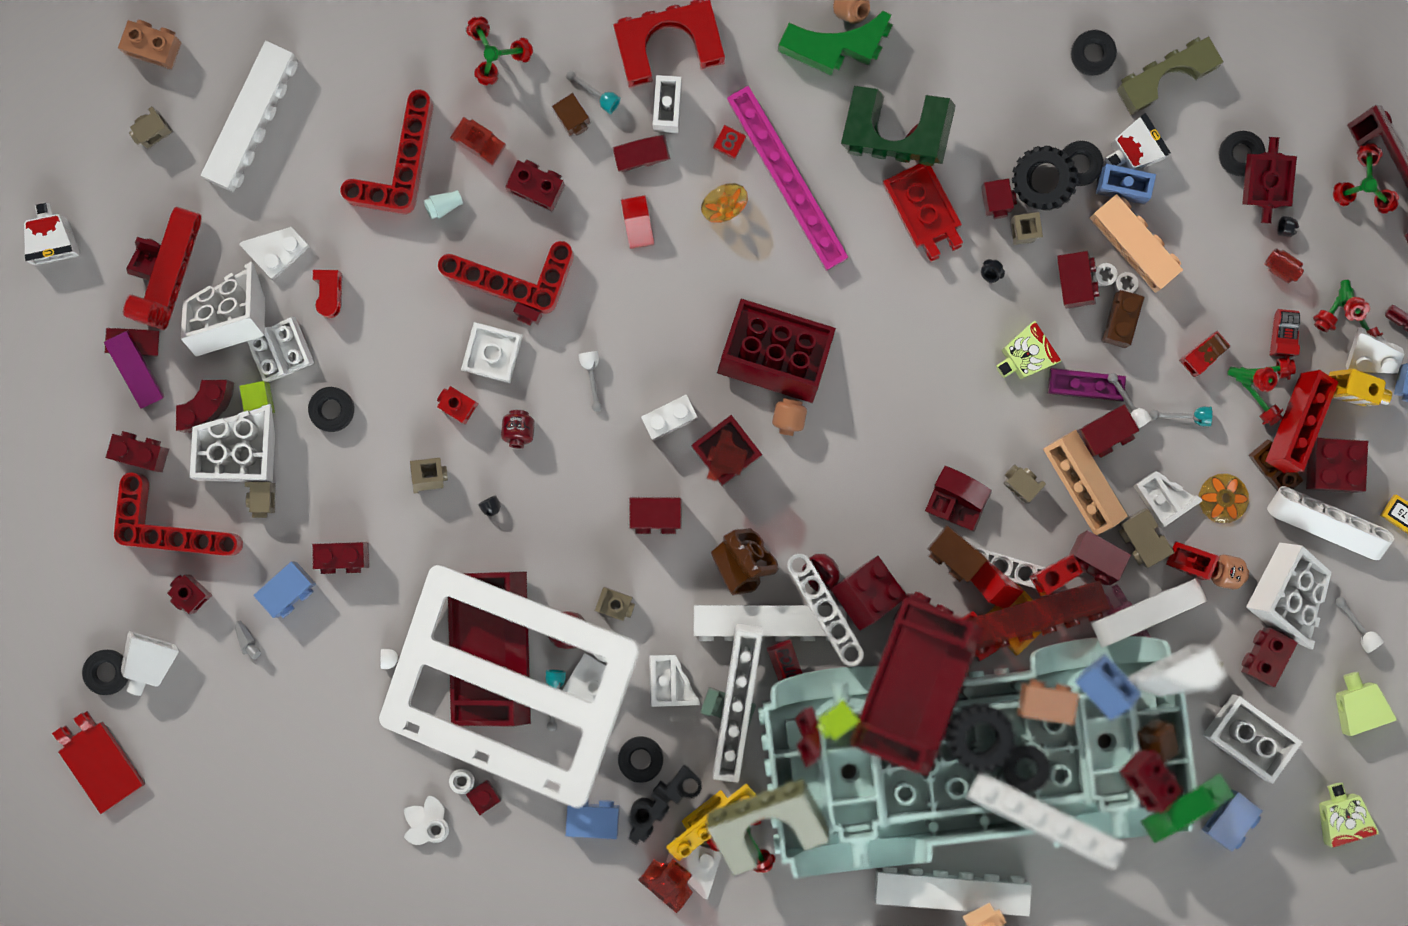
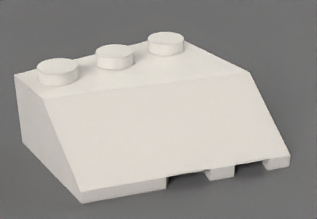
M252 261L244 265L245 270L235 276L233 273H230L224 277L225 281L214 288L208 286L183 301L181 340L196 357L264 336L265 296Z
M271 404L261 406L262 408L252 411L241 412L238 415L225 419L221 418L194 426L192 428L190 478L197 481L273 483L275 428Z
M1280 542L1246 608L1270 628L1313 650L1315 641L1311 639L1314 627H1319L1321 619L1317 617L1320 603L1325 602L1332 572L1303 546Z
M1189 645L1127 678L1139 690L1157 696H1164L1204 688L1206 691L1212 690L1221 684L1220 680L1225 678L1226 675L1212 648Z

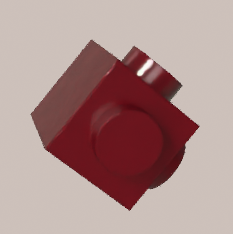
M1009 178L984 182L981 186L986 216L993 215V219L1007 217L1008 213L1014 209V205H1017V196L1015 191L1011 190Z
M192 575L177 576L170 583L172 588L167 592L172 598L170 602L177 609H184L188 614H195L212 596Z

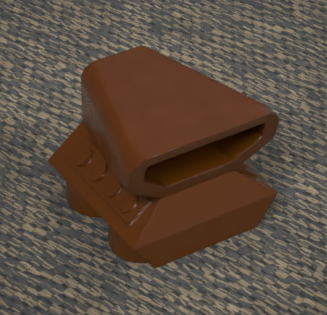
M752 528L731 531L723 537V542L711 552L731 595L754 592L761 583L760 577L774 575L779 570L777 560L765 549L762 538Z

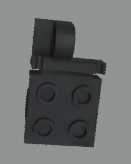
M684 764L667 785L660 780L653 789L652 797L655 798L654 802L649 798L637 799L629 813V820L634 828L631 830L628 839L635 845L640 840L645 842L653 832L654 826L652 824L655 820L661 822L668 813L670 807L668 803L670 800L678 805L683 797L695 798L700 794L702 790L700 778ZM694 779L698 784L697 790L693 793H687L683 789L685 780ZM638 809H646L649 816L643 815L639 817Z

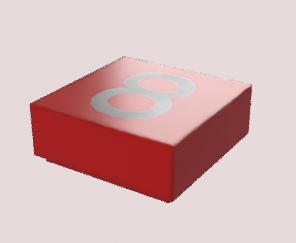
M724 125L713 149L736 159L746 139V135Z

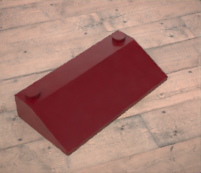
M1375 105L1348 123L1347 126L1358 147L1381 136L1408 189V156L1391 125V116L1387 111H1384L1382 106ZM1407 233V234L1404 235V237H1405V239H1406V241H1407V243H1408V233Z
M527 571L463 573L528 599ZM448 596L449 646L530 678L528 627ZM450 675L451 723L458 726H520L531 724V707Z
M904 597L858 719L860 722L856 724L849 745L918 774L929 776L984 627Z

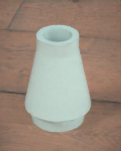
M458 190L454 192L431 195L429 199L424 200V204L431 219L436 217L440 219L456 207L462 205L463 201Z

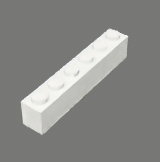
M265 40L201 173L204 179L233 193L236 188L241 186L244 180L243 172L246 166H249L254 159L255 152L253 151L257 143H261L266 133L265 126L268 120L271 121L275 116L276 103L286 93L288 78L293 76L297 70L298 59L292 52Z
M694 605V636H699V641H714V636H724V641H734L736 623L762 627L761 641H765V636H775V641H786L790 639V636H800V641H815V636H825V641H829L809 605ZM819 605L818 613L822 617H827L832 612L831 605ZM837 605L846 621V611L842 605ZM840 624L834 625L831 629V635L835 639H840L845 634L844 627Z
M736 623L713 768V779L739 783L762 640V627Z
M983 773L976 775L966 796V799L1110 870L1116 869L1127 845Z
M895 866L876 869L874 901L876 904L973 912L990 903L995 911L1000 909L1002 914L1030 916L1032 885L1025 881V877L1010 876L1009 880L999 879L1000 876L996 874H984V878L974 877V873L959 872V875L956 876L948 875L949 871L933 870V874L923 873V869L908 868V872L898 871V867Z

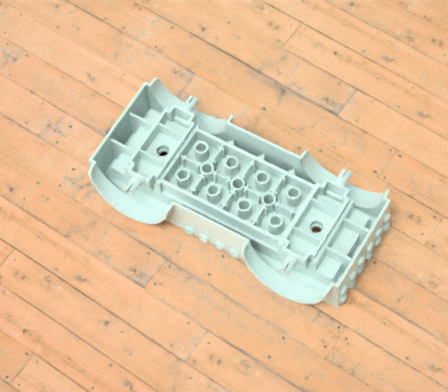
M1129 636L1108 646L1101 647L1097 637L1076 639L1052 644L1036 650L1031 654L1029 670L1009 672V668L994 669V674L984 675V671L968 672L969 677L965 678L950 721L952 722L954 719L953 715L956 712L962 711L961 708L964 706L969 707L975 703L979 705L987 704L1001 711L1012 723V729L1016 735V738H1014L1015 747L1033 745L1040 749L1049 760L1050 776L1046 784L1035 792L1024 794L1115 839L1149 836L1140 821L1154 812H1147L1119 771L1137 751H1141L1137 732L1153 720L1174 724L1179 753L1164 765L1176 777L1178 785L1183 790L1178 798L1197 787L1184 692L1157 696L1139 690L1141 695L1132 708L1110 721L1075 683V680L1085 667L1105 654L1128 677L1170 656L1171 650L1167 641L1151 637ZM878 666L831 668L786 678L773 685L771 700L762 701L763 707L758 708L760 725L765 724L766 733H761L763 751L768 750L769 758H764L766 777L771 776L772 781L771 784H767V789L771 791L784 786L788 782L804 779L829 827V842L805 851L795 831L789 824L782 820L771 818L772 827L777 828L778 831L777 835H773L775 853L781 855L783 864L791 863L794 878L927 863L932 860V846L1036 834L966 799L978 772L976 770L971 771L962 766L952 756L947 746L946 732L929 776L918 774L849 745L856 725L835 741L831 735L825 738L820 731V759L810 768H805L796 744L803 737L795 718L803 709L812 706L816 717H818L840 699H843L859 719ZM1030 680L1046 682L1045 687L1054 689L1056 684L1071 686L1072 692L1079 693L1074 725L1017 715L1022 683L1030 684ZM987 723L973 725L966 735V744L973 752L988 750L995 740V731ZM1101 734H1108L1110 736L1111 744L1109 747L1100 748L1097 742ZM1024 758L1018 761L1016 773L1019 777L1030 779L1036 774L1037 767L1033 760ZM844 765H854L856 774L853 778L846 779L842 776L841 769ZM997 766L995 771L992 772L984 771L983 774L1011 787L1004 778L1002 767ZM1193 823L1178 832L1192 831ZM1053 842L1055 847L1062 846L1058 843Z

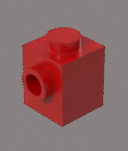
M452 386L448 390L444 388L437 398V402H439L437 408L465 425L478 406L476 401Z

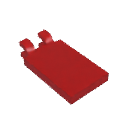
M919 163L883 181L882 184L916 249L921 246L924 247L930 262L939 259L941 253L935 244L947 238L952 251L962 247L963 241L956 230L962 224L931 166Z
M88 711L73 718L82 731L72 736L71 731L66 725L63 728L60 727L52 734L64 746L58 753L99 813L102 814L145 785V783L104 722L96 725Z

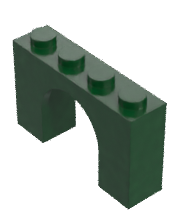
M854 86L841 144L848 150L849 154L862 156L863 153H868L877 159H886V156L895 157V160L909 163L910 160H917L920 164L926 166H934V163L943 164L956 107L950 98L926 95L920 122L915 131L902 140L890 141L882 138L878 129L884 95L876 88Z

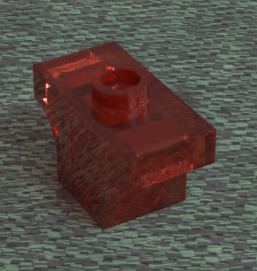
M465 117L462 118L450 137L452 141L492 166L506 147V144L498 139L493 132L473 119L468 120Z
M722 429L717 447H711L707 460L712 461L707 480L717 482L718 478L724 474H733L740 477L748 451L738 448L733 443L732 432Z
M654 859L638 879L640 883L676 913L682 909L693 893L688 886V881L692 874L674 859L669 863H660Z

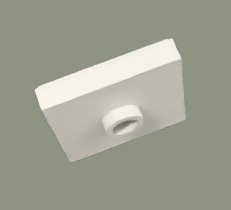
M474 322L461 371L511 383L523 335Z
M584 653L562 691L593 703L607 665Z

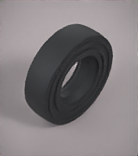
M1089 30L1080 34L1071 48V59L1078 71L1089 76L1100 75L1108 71L1114 64L1117 55L1114 40L1109 34L1101 30ZM1089 44L1099 45L1103 50L1102 59L1097 62L1089 61L1084 54L1085 47Z
M1237 131L1227 136L1221 143L1219 160L1222 167L1228 173L1235 176H1245L1246 163H1240L1233 157L1234 147L1244 144L1250 148L1251 154H1261L1266 152L1263 141L1255 133Z
M1075 141L1068 144L1062 150L1070 158L1077 154H1082L1090 161L1089 169L1084 173L1077 174L1079 182L1076 186L1089 185L1100 176L1104 164L1103 156L1094 144L1088 141Z
M325 387L318 390L311 397L308 405V414L310 420L317 428L326 432H337L344 429L351 422L354 415V404L351 397L344 390L337 387ZM328 400H336L341 407L340 414L334 419H327L322 414V406Z
M109 649L100 650L90 655L82 669L83 681L88 689L99 695H111L123 689L129 680L123 677L121 672L123 655ZM104 662L112 664L115 668V677L110 682H103L97 676V669Z
M638 736L629 739L623 744L618 754L620 771L627 779L633 782L644 783L654 779L660 773L663 766L664 758L660 746L648 737ZM636 750H645L649 753L651 762L647 768L637 769L632 765L631 755Z
M1020 745L1012 749L1010 752L1011 758L1009 760L1006 759L1004 761L1005 765L1002 766L1006 782L1013 789L1023 793L1035 792L1042 788L1050 776V763L1047 756L1040 749L1032 745ZM1029 758L1035 762L1037 771L1032 778L1023 779L1016 773V765L1021 759Z

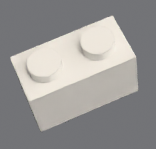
M656 75L653 113L654 132L678 133L681 77Z
M687 395L641 416L652 441L698 419Z

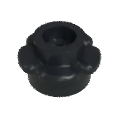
M987 259L983 262L984 266L981 269V276L987 282L995 283L999 278L1002 279L1005 276L1003 265L998 260Z

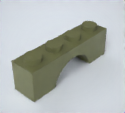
M1209 36L1203 40L1197 37L1187 43V48L1179 52L1178 49H1175L1164 56L1166 60L1157 64L1154 61L1143 68V73L1137 76L1132 73L1121 80L1122 84L1117 89V92L1131 116L1152 105L1158 99V83L1165 74L1182 72L1197 80L1214 71L1224 62Z

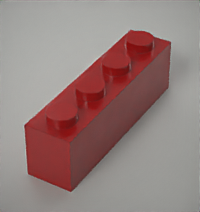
M1321 370L1300 373L1265 462L1283 473L1304 471L1339 383L1337 380Z

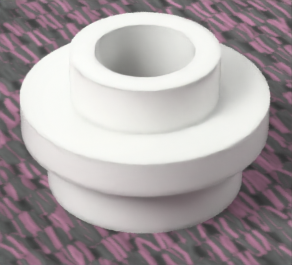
M464 768L455 770L449 778V785L457 794L468 793L475 784L472 772ZM461 776L467 780L464 786L458 783V778Z

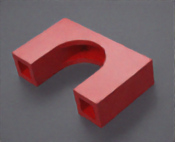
M693 0L690 2V5L682 7L680 5H672L667 7L666 11L658 13L656 11H648L643 13L642 17L635 19L624 17L619 19L618 23L613 24L629 87L653 82L646 47L651 36L663 28H678L685 31L691 37L701 69L725 63V55L710 0Z

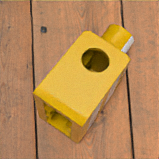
M1355 369L1330 371L1329 376L1339 382L1333 395L1334 399L1359 406H1374L1380 403L1388 405L1392 399V391L1384 389L1386 382L1383 379Z

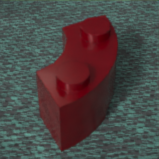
M201 380L200 389L195 397L185 404L176 405V431L183 433L192 432L194 426L216 420L222 412H225L231 401L234 382L229 380Z

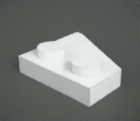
M292 227L239 243L272 280L276 279L310 247Z
M1358 327L1346 362V368L1361 372L1398 374L1405 354L1403 348L1398 345L1388 343L1378 335L1373 337L1367 334L1366 329Z
M1157 471L1133 486L1161 528L1167 526L1202 502L1200 497L1186 492L1182 486L1175 482H1170L1167 477Z
M649 655L651 707L700 705V701L691 688L690 682L684 674L676 655Z
M699 845L690 855L680 861L669 852L666 862L704 899L708 900L722 856L720 851L716 852L708 846Z

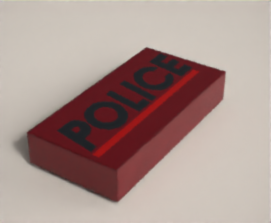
M790 639L767 647L778 681L803 674Z

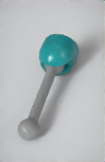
M574 71L567 72L566 77L569 81L574 80L600 98V106L604 111L612 114L616 110L621 97L612 92L601 94L579 79Z
M1203 406L1196 409L1193 414L1162 413L1152 410L1149 415L1153 420L1159 417L1191 418L1197 425L1211 427L1213 413L1212 407Z
M546 670L545 679L547 685L556 689L562 687L566 679V671ZM551 715L550 722L547 724L549 731L557 729L555 717Z

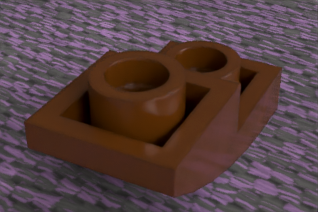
M1268 439L1248 455L1277 491L1282 486L1294 489L1304 481L1298 472L1283 473L1265 462L1273 443Z

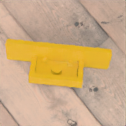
M748 784L742 786L730 797H727L722 790L718 791L681 821L687 830L667 845V850L678 861L687 857L699 845L711 838L707 830L709 812L719 807L723 808L732 805L741 799L757 796Z

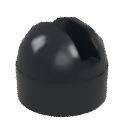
M1282 216L1277 226L1278 235L1285 237L1295 235L1297 233L1295 229L1299 228L1298 221L1292 217Z
M496 495L478 504L481 511L487 516L498 514L501 507Z

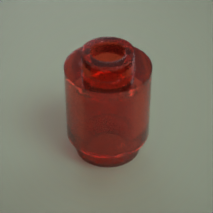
M1277 248L1272 251L1264 263L1268 267V271L1286 283L1296 282L1304 272V269H1302L1303 262L1285 250L1280 251Z

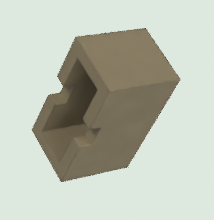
M1145 508L1119 523L1122 529L1118 532L1126 544L1130 542L1135 551L1132 552V555L1139 566L1143 564L1146 568H1149L1174 553L1165 536L1161 534L1158 536L1154 530L1159 526L1148 509Z

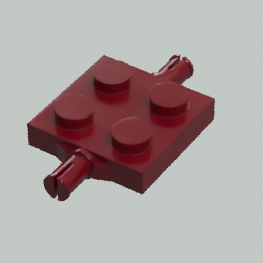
M1269 137L1268 152L1247 154L1242 204L1256 205L1262 208L1261 223H1272L1273 208L1292 206L1297 156L1278 153L1280 137Z

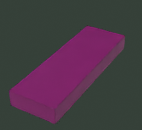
M128 330L103 342L140 409L164 398L161 389Z
M1050 369L1047 394L1124 401L1115 385L1108 381L1109 374ZM1117 375L1118 382L1125 391L1126 376Z

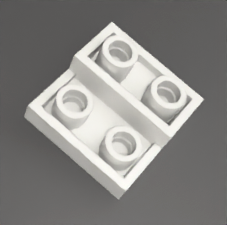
M290 317L272 327H265L264 336L247 341L262 380L266 382L279 379L314 363L296 317Z

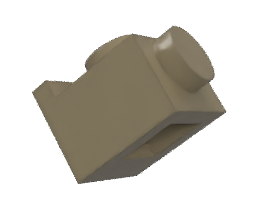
M154 107L148 109L149 115L145 114L138 117L134 122L135 124L130 126L131 131L129 135L137 145L141 143L147 149L172 133L161 114Z
M1040 212L1014 215L1010 220L1013 245L1033 243L1037 238L1043 237Z
M440 457L410 461L413 493L444 488L443 481H448L447 467L441 466Z
M1015 464L1006 472L1005 476L1007 479L1003 482L1024 503H1029L1046 485L1044 481L1037 483L1035 481L1037 476L1028 468L1023 470Z
M245 482V487L250 488V492L246 493V507L252 513V518H267V513H275L276 483Z
M603 587L595 611L624 621L625 617H631L635 603L631 602L633 597ZM613 600L620 602L621 606L618 610H614L611 607Z

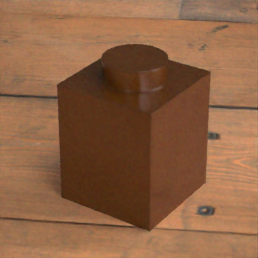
M573 93L552 106L555 115L569 136L573 134L576 136L580 135L588 129L587 125L590 124V119Z
M1153 720L1137 732L1140 750L1155 751L1161 756L1164 764L1179 753L1174 724Z

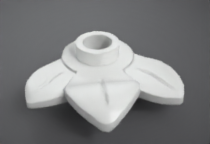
M429 795L425 800L424 807L409 806L404 809L405 818L411 826L404 836L408 842L414 845H422L428 841L439 843L448 836L449 826L444 820L445 809L437 798ZM434 825H438L441 828L440 834L433 833L432 827Z

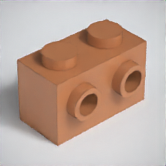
M127 20L118 49L125 55L172 70L181 45V41L175 36V32L163 27L160 30L151 28L152 25L143 20H137V22Z
M1030 680V684L1022 683L1017 715L1074 725L1079 693L1072 692L1071 686L1056 684L1054 689L1045 687L1046 682Z

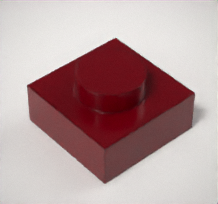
M518 302L513 311L518 316V321L531 326L532 322L538 325L542 318L540 312Z
M488 779L466 794L479 816L502 801Z

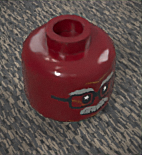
M524 410L509 411V414L505 415L502 419V440L509 443L511 448H524L525 444L533 441L534 419Z

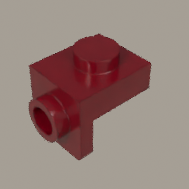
M137 237L135 240L136 250L126 268L127 274L150 280L161 245L153 239Z

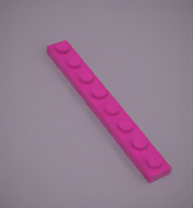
M746 86L727 97L730 107L825 270L827 271L847 260L848 256L750 87Z

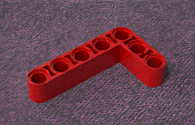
M416 89L408 96L392 185L348 179L342 183L340 193L349 204L400 214H408L414 210L433 113V102L424 90ZM418 99H426V105L424 107H415V103ZM414 123H421L422 128L419 132H410V128ZM410 147L418 148L417 154L413 157L406 156V151ZM406 171L413 172L412 179L408 182L402 181V174ZM353 187H358L359 194L354 198H350L348 196L349 190ZM376 192H384V197L381 201H373V195ZM406 195L409 197L406 205H397V200L400 196Z
M180 207L173 209L145 296L141 298L129 295L123 308L124 317L157 329L165 330L167 328L200 229L201 214Z
M565 241L555 242L549 250L537 285L453 254L443 255L438 261V269L449 280L515 304L518 302L540 313L547 314L551 313L558 303L574 259V254L571 246ZM561 248L567 249L569 252L567 258L558 260L555 257L557 250ZM450 261L456 262L457 267L455 271L451 273L445 272L446 263ZM472 270L480 271V277L476 281L468 280V274ZM550 272H558L560 274V279L556 283L547 282V276ZM496 278L504 280V285L499 290H494L491 287L492 281ZM518 287H526L528 292L524 298L515 297V290ZM542 295L551 297V303L546 307L538 305V300Z
M133 472L122 476L119 483L114 526V538L120 545L224 556L237 555L242 550L243 541L239 535L234 533L145 525L149 480L143 474ZM136 477L139 481V487L133 491L130 483ZM133 502L136 506V512L130 516L127 508ZM130 527L133 531V538L127 541L124 533ZM153 530L158 533V540L154 544L149 539V535ZM180 532L184 540L180 546H177L174 542V537ZM203 535L209 539L208 546L204 549L199 545V540ZM230 537L234 542L232 550L227 551L224 547V542Z

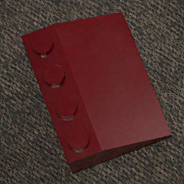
M741 298L721 356L717 374L813 403L836 328Z

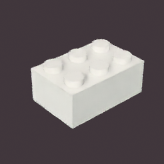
M1233 694L1203 734L1204 737L1260 778L1272 784L1302 744L1301 740L1249 702Z

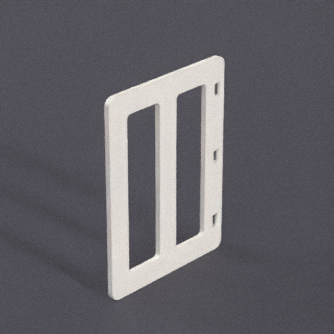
M436 565L428 572L379 716V721L388 730L572 807H581L588 801L639 654V646L632 639L445 566ZM448 596L604 657L607 660V666L594 702H588L435 640L434 632L446 598ZM428 665L582 728L583 735L571 769L569 771L413 707L411 699L422 667ZM409 722L420 726L418 734L406 729ZM478 751L490 755L488 763L475 758ZM548 780L560 784L559 793L545 787Z

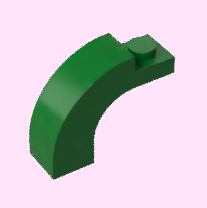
M1218 774L1175 800L1165 812H1154L1140 822L1153 842L1157 843L1212 812L1235 795L1221 774Z

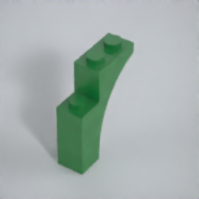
M882 11L869 23L854 30L841 33L814 32L789 22L778 45V52L831 76L835 69L840 70L845 56L842 54L869 66L872 59L877 61L883 46H880L879 43L882 37L887 38L893 24L889 23L892 14Z

